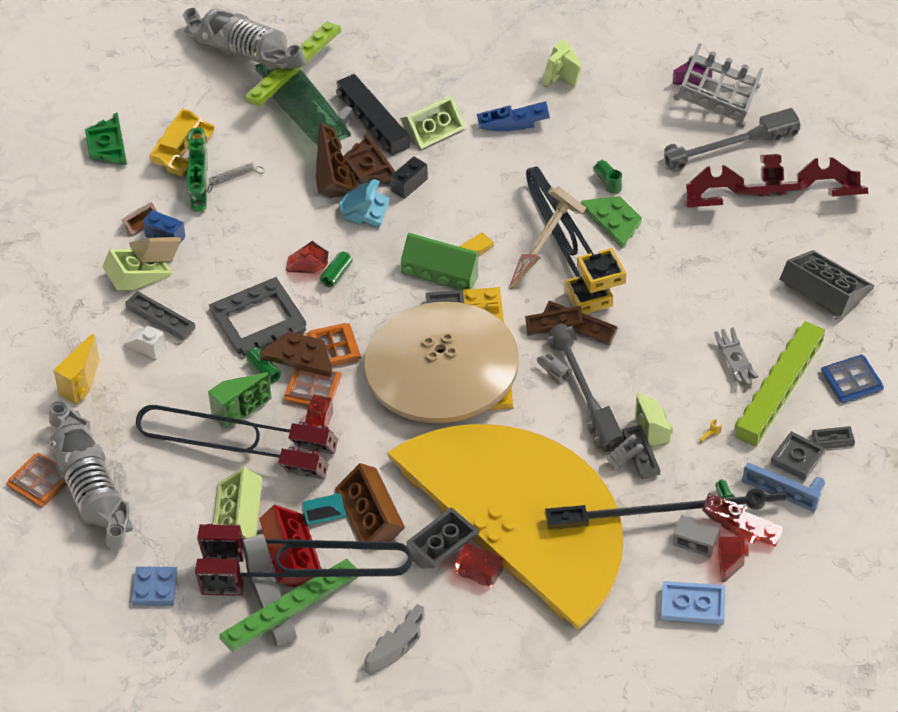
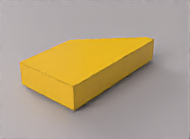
M481 232L459 247L476 251L478 255H481L494 247V242Z

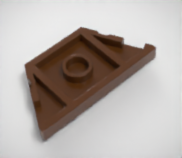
M368 133L363 136V140L360 143H356L351 150L343 155L344 158L348 159L349 163L347 166L351 172H354L359 183H367L371 180H378L379 183L390 182V176L395 172Z
M287 331L260 352V359L327 377L332 375L325 340Z

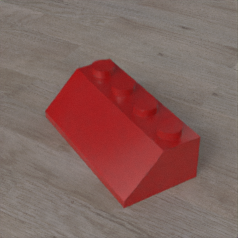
M274 504L259 518L265 539L312 540L302 513ZM267 544L275 572L284 573L276 565L275 557L277 551L287 544ZM289 548L283 551L279 557V563L287 569H322L315 548ZM277 577V580L281 584L297 587L314 577Z

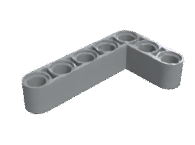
M260 534L242 540L247 572H272L264 535ZM249 577L261 609L282 597L274 577ZM291 618L270 630L276 646L297 640Z

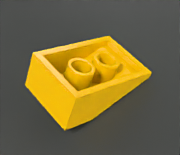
M91 334L53 370L59 395L74 404L84 399L89 393L100 361L94 334Z

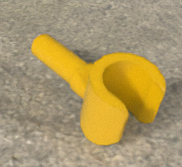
M717 419L711 421L709 430L699 438L701 443L712 434H720L722 424L715 426Z

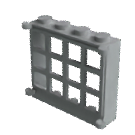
M698 43L694 55L688 58L691 63L679 93H674L673 99L678 101L681 98L738 121L739 126L745 127L746 122L744 119L755 91L761 85L759 80L763 68H760L755 78L747 74L749 66L743 64L740 71L730 68L733 62L731 58H726L724 65L715 62L716 53L714 51L709 53L708 58L698 55L702 45ZM694 63L706 68L704 75L692 71ZM709 69L722 74L719 81L707 77ZM689 75L702 79L700 85L697 86L687 82ZM727 76L737 80L735 87L722 83L724 77ZM705 81L717 85L715 93L702 88ZM740 82L752 86L750 94L738 89ZM720 87L732 91L730 99L718 94ZM736 93L748 98L746 105L734 101Z

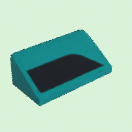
M340 493L302 502V513L307 526L346 517Z

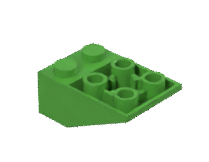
M265 372L225 380L209 390L211 414L242 419L261 405L266 404L272 398L269 374ZM217 420L225 429L236 424Z

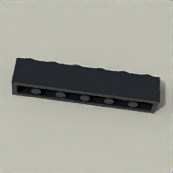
M355 73L337 81V96L340 99L342 98L347 107L352 108L355 117L362 121L364 127L367 130L369 129L374 139L381 143L385 151L387 150L393 156L410 148L409 134Z

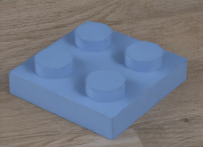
M136 567L132 604L174 606L177 567Z

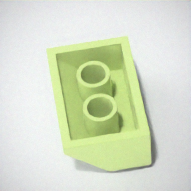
M452 96L444 97L400 118L405 131L409 134V138L419 149L466 128Z

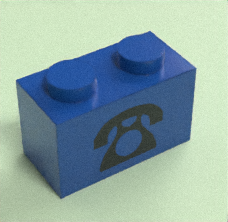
M152 210L143 221L144 233L147 238L181 237L182 242L186 237L184 222Z

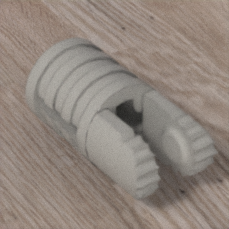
M551 353L537 358V363L560 383L566 382L571 377L572 369Z
M634 434L606 456L609 463L616 470L644 448L642 444H638L630 451L627 449L637 439Z

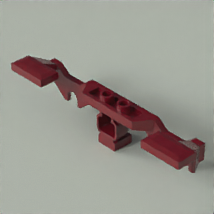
M767 154L760 155V162L764 164L761 167V180L765 182L764 184L744 185V178L725 165H722L721 175L714 177L711 174V167L707 166L686 184L687 199H684V206L693 208L723 205V198L720 196L701 197L708 188L727 187L736 194L769 196V193L776 192V195H785L787 191L806 189L816 180L834 179L844 186L828 188V195L837 197L868 194V187L861 186L860 171L850 170L833 157H829V166L825 169L820 168L818 158H814L797 173V181L782 182L784 180V167L780 165L782 163V155Z

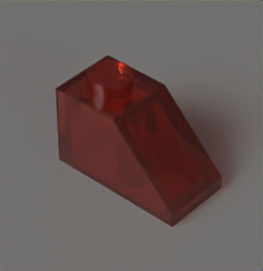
M311 241L288 256L286 271L315 274L327 266L329 252L314 241Z
M313 394L307 409L305 422L309 423L312 427H317V425L328 427L333 415L332 398Z
M744 536L719 537L718 556L721 582H726L744 566L745 557L749 556L748 544L745 545Z

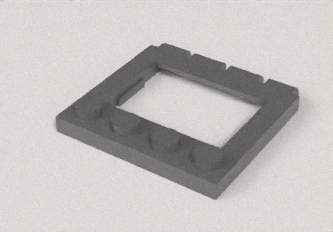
M277 277L209 304L211 313L237 353H242L244 357L254 347H258L260 350L268 347L273 343V340H277L287 331L298 334L306 331V320ZM276 296L280 306L290 318L241 338L227 317L229 313L234 310L241 311L251 303L258 304L266 297Z

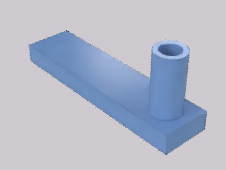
M749 462L745 465L742 476L743 482L771 494L785 492L786 500L814 512L819 505L820 492L825 486V481L821 477H816L808 488Z

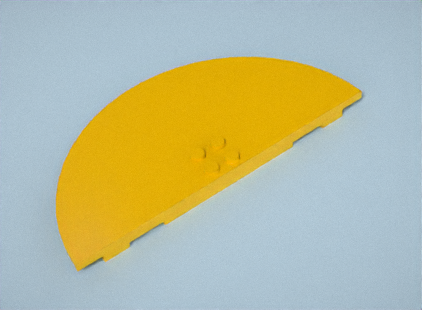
M468 424L442 428L416 436L387 452L388 458L402 470V475L416 488L419 487L435 501L437 507L443 513L452 507L477 528L480 533L473 540L521 584L527 585L546 602L547 607L562 621L566 619L579 630L603 606L614 587L622 563L623 527L620 516L589 519L588 526L548 530L545 518V509L578 505H585L586 511L617 508L611 492L601 477L585 460L573 451L552 439L524 429L492 424Z

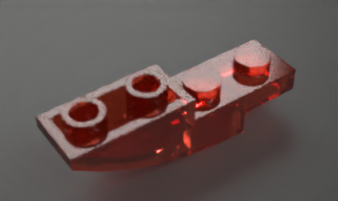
M708 493L702 511L714 522L722 524L721 527L751 543L759 540L774 547L778 543L783 527L746 513V507Z

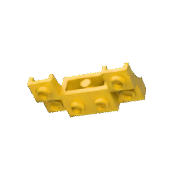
M182 108L170 126H167L163 136L158 139L156 146L149 155L150 162L167 167V172L183 177L189 168V160L182 157L188 148L189 131L192 128H202L205 133V141H208L215 131V125L205 122L192 111ZM194 134L192 136L193 139H200L202 137L201 134Z

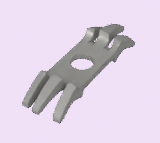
M734 327L730 328L732 342L729 340L724 329H721L723 342L719 332H714L718 347L722 350L733 372L734 379L738 382L743 380L745 384L751 385L752 383L748 375L753 379L759 376L753 370L751 363H749L736 336ZM738 354L741 356V360L734 361L730 356Z

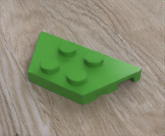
M620 196L581 201V204L586 207L585 211L622 248L626 247L628 239L632 238L635 230L642 223V217Z

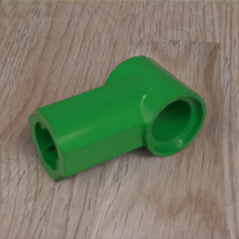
M603 159L597 161L596 165L593 166V171L606 184V190L612 194L621 192V171L613 169Z

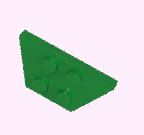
M118 113L112 114L113 118L106 122L103 119L96 125L85 129L90 159L127 165Z

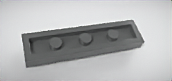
M139 291L135 292L125 302L128 309L183 340L196 328L194 322Z

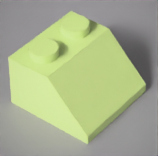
M637 393L635 420L638 425L642 426L650 447L670 443L673 429L671 423H668L666 420L665 409L660 407L657 400L642 393Z

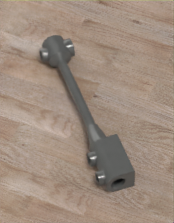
M793 108L761 116L759 126L738 136L687 151L682 146L677 147L676 144H670L664 149V160L668 168L676 167L677 170H681L686 166L688 157L746 140H768L773 138L774 141H779L785 134L795 136L801 128L800 120Z
M556 325L550 330V336L547 339L551 348L556 347L558 351H564L586 398L590 421L586 424L590 434L594 432L596 434L593 440L597 449L602 447V450L605 452L614 451L615 448H618L624 442L619 425L610 406L601 408L589 389L571 350L574 341L577 340L572 326Z

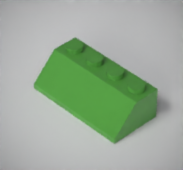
M408 232L401 257V273L458 290L472 289L478 279V252Z

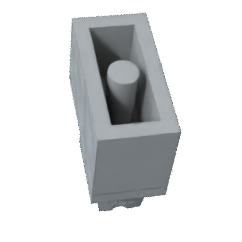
M712 511L708 520L702 518L701 521L693 517L681 515L673 533L672 545L712 557L721 533L720 513Z

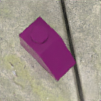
M688 61L673 70L672 83L674 85H682L691 62ZM695 63L692 71L704 75L706 70L705 67ZM709 69L707 77L712 78L713 70ZM689 75L687 82L699 86L702 79Z

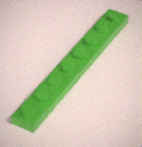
M346 558L330 569L357 568ZM314 577L221 632L219 639L233 653L358 577Z

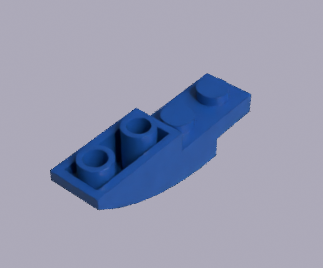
M546 101L513 110L511 105L477 114L479 128L490 131L529 129L534 127V122L550 118Z

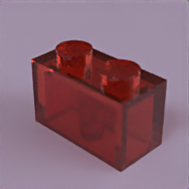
M466 543L455 560L456 573L464 578H470L480 585L492 588L503 571V558Z

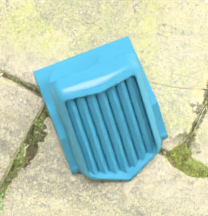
M371 180L349 191L339 202L341 213L345 214V219L359 225L364 221L380 228L390 198L376 192L379 185L378 180Z

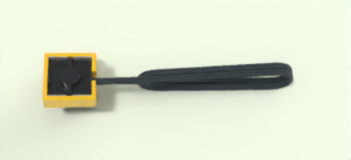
M537 166L527 168L526 180L529 190L548 223L553 212L544 195L555 211L559 201L548 193L551 185L540 168ZM566 211L560 220L569 232L573 249L559 223L556 224L552 231L575 275V278L564 280V291L572 306H581L582 313L584 314L613 307V294L609 288L626 284V271L613 248L598 251V254L594 255L580 230ZM575 234L587 252V255L577 257V267L570 256L578 253Z

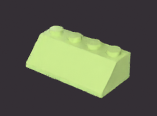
M243 467L219 482L213 524L240 525L243 534L242 538L257 536L262 477Z

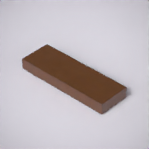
M581 306L525 316L528 336L550 332L554 326L564 324L567 327L572 326V328L584 325Z

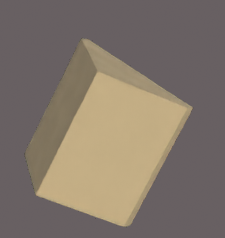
M181 237L147 238L129 242V246L141 262L173 261L181 242Z

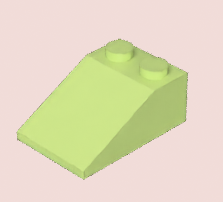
M109 249L102 265L115 288L120 291L135 290L172 275V271L166 262H141L132 249Z

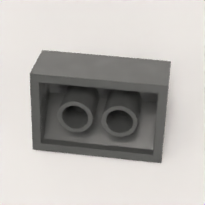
M451 507L406 541V544L411 551L412 560L420 568H436L480 532Z

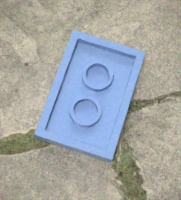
M663 581L661 620L724 625L725 585Z

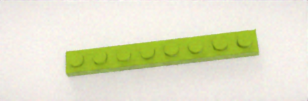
M326 21L300 45L306 58L305 65L341 32V26ZM302 67L296 69H274L245 95V101L260 107Z

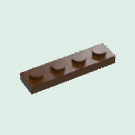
M548 301L544 312L568 307ZM582 313L584 325L573 327L574 332L611 345L618 327Z

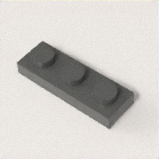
M638 425L622 429L624 440L632 434L637 437L636 441L628 446L629 451L638 444H642L644 447L632 457L640 478L645 479L660 475L659 465L642 426Z

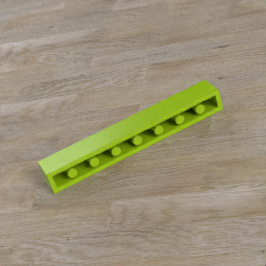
M804 321L801 327L796 328L793 340L790 339L788 341L785 352H781L778 357L776 366L773 365L771 367L769 377L763 379L760 391L754 393L751 405L745 407L743 417L738 418L734 427L737 429L736 438L756 447L758 446L823 344L826 329Z

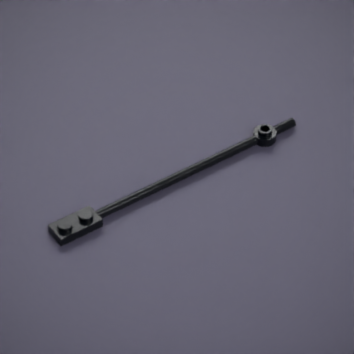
M751 489L747 492L746 496L595 511H586L585 505L545 509V518L548 530L588 526L589 519L742 504H746L751 509L758 510L763 508L766 502L786 500V493L765 494L760 489Z

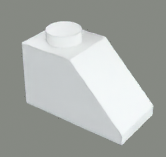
M145 326L134 331L124 343V347L156 360L166 348L164 332L150 326Z

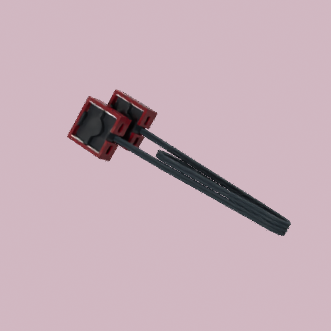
M147 405L136 416L137 429L149 438L279 458L278 464L287 473L319 479L326 478L329 465L324 460V457L319 455V452L335 454L338 438L329 427L324 425L312 427L309 423L301 421L298 424L292 423L290 429L160 405ZM150 410H162L252 426L256 431V440L251 447L244 449L147 433L142 429L141 420L143 415ZM257 427L288 432V439L294 442L297 448H282L280 455L253 450L260 440V433ZM298 448L308 449L307 453L300 452Z
M209 523L199 524L197 540L203 559L197 558L195 575L201 595L242 596L243 577L400 576L411 568L412 556L409 548L403 543L265 539L266 544H287L277 551L275 557L276 565L284 573L240 572L239 562H244L245 559L242 540L247 539L242 538L243 534L240 525H215ZM289 548L398 550L406 553L408 556L407 562L399 568L287 569L279 563L280 555Z

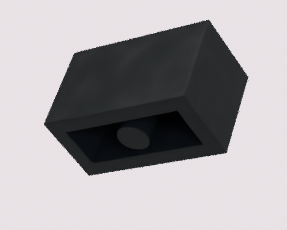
M413 156L390 176L391 191L403 199L407 198L428 180L427 163Z

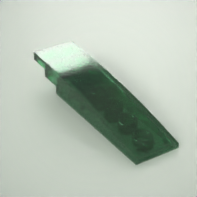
M263 64L255 65L257 73L263 79L273 71L268 70ZM301 69L272 95L273 99L317 147L319 124L321 123L334 128L339 140L351 136L345 124Z

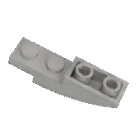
M416 604L413 610L410 609L407 612L405 621L402 625L396 627L394 633L387 630L383 637H379L374 650L368 652L364 659L366 673L372 674L390 666L421 638L420 624L425 619L423 606Z

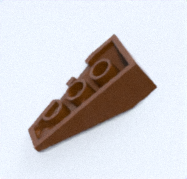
M321 123L319 124L316 162L317 190L319 194L330 198L342 197L358 187L354 172L350 173L347 166L349 161L342 155L340 150L342 145L335 129Z

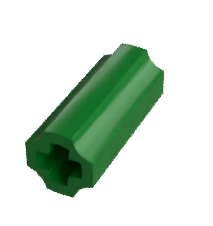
M344 251L339 252L320 275V281L324 286L330 288L337 283L353 262L352 257Z
M254 347L252 350H249L246 354V360L259 374L267 372L270 384L278 381L281 377V371L273 362L260 359L261 350Z

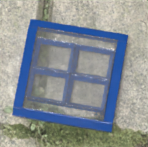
M863 354L821 367L824 378L841 403L884 390L881 380Z

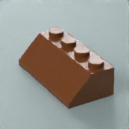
M359 463L335 488L336 493L341 494L345 512L359 541L390 542L405 529V525L377 468Z

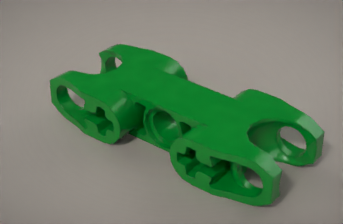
M192 128L188 134L189 168L187 180L191 210L196 213L204 212L207 208L208 155L204 130L202 128ZM194 134L202 135V137L197 140L192 138ZM198 200L203 202V205L199 207L193 205Z

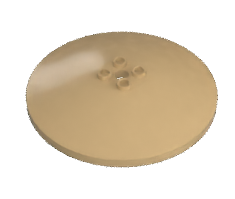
M459 302L427 303L398 313L385 322L374 334L368 344L364 359L366 380L377 400L390 411L402 417L425 423L461 421L479 415L493 407L512 387L519 366L517 343L509 328L492 313L482 308ZM439 349L445 350L442 353L436 352Z

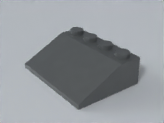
M814 250L787 260L779 279L787 287L798 290L802 296L810 297L815 300L816 304L827 307L833 314L838 316L849 313L875 286Z

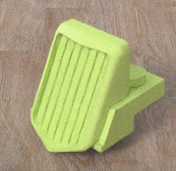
M562 39L553 46L542 80V84L546 87L555 83L559 78L574 87L580 77L582 63L565 39Z

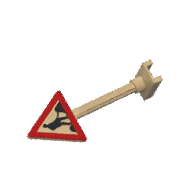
M559 186L556 189L551 187L548 191L551 196L559 201L556 211L532 246L531 252L520 256L509 285L511 288H514L541 258L537 253L562 215L568 209L575 214H583L586 210L584 205Z

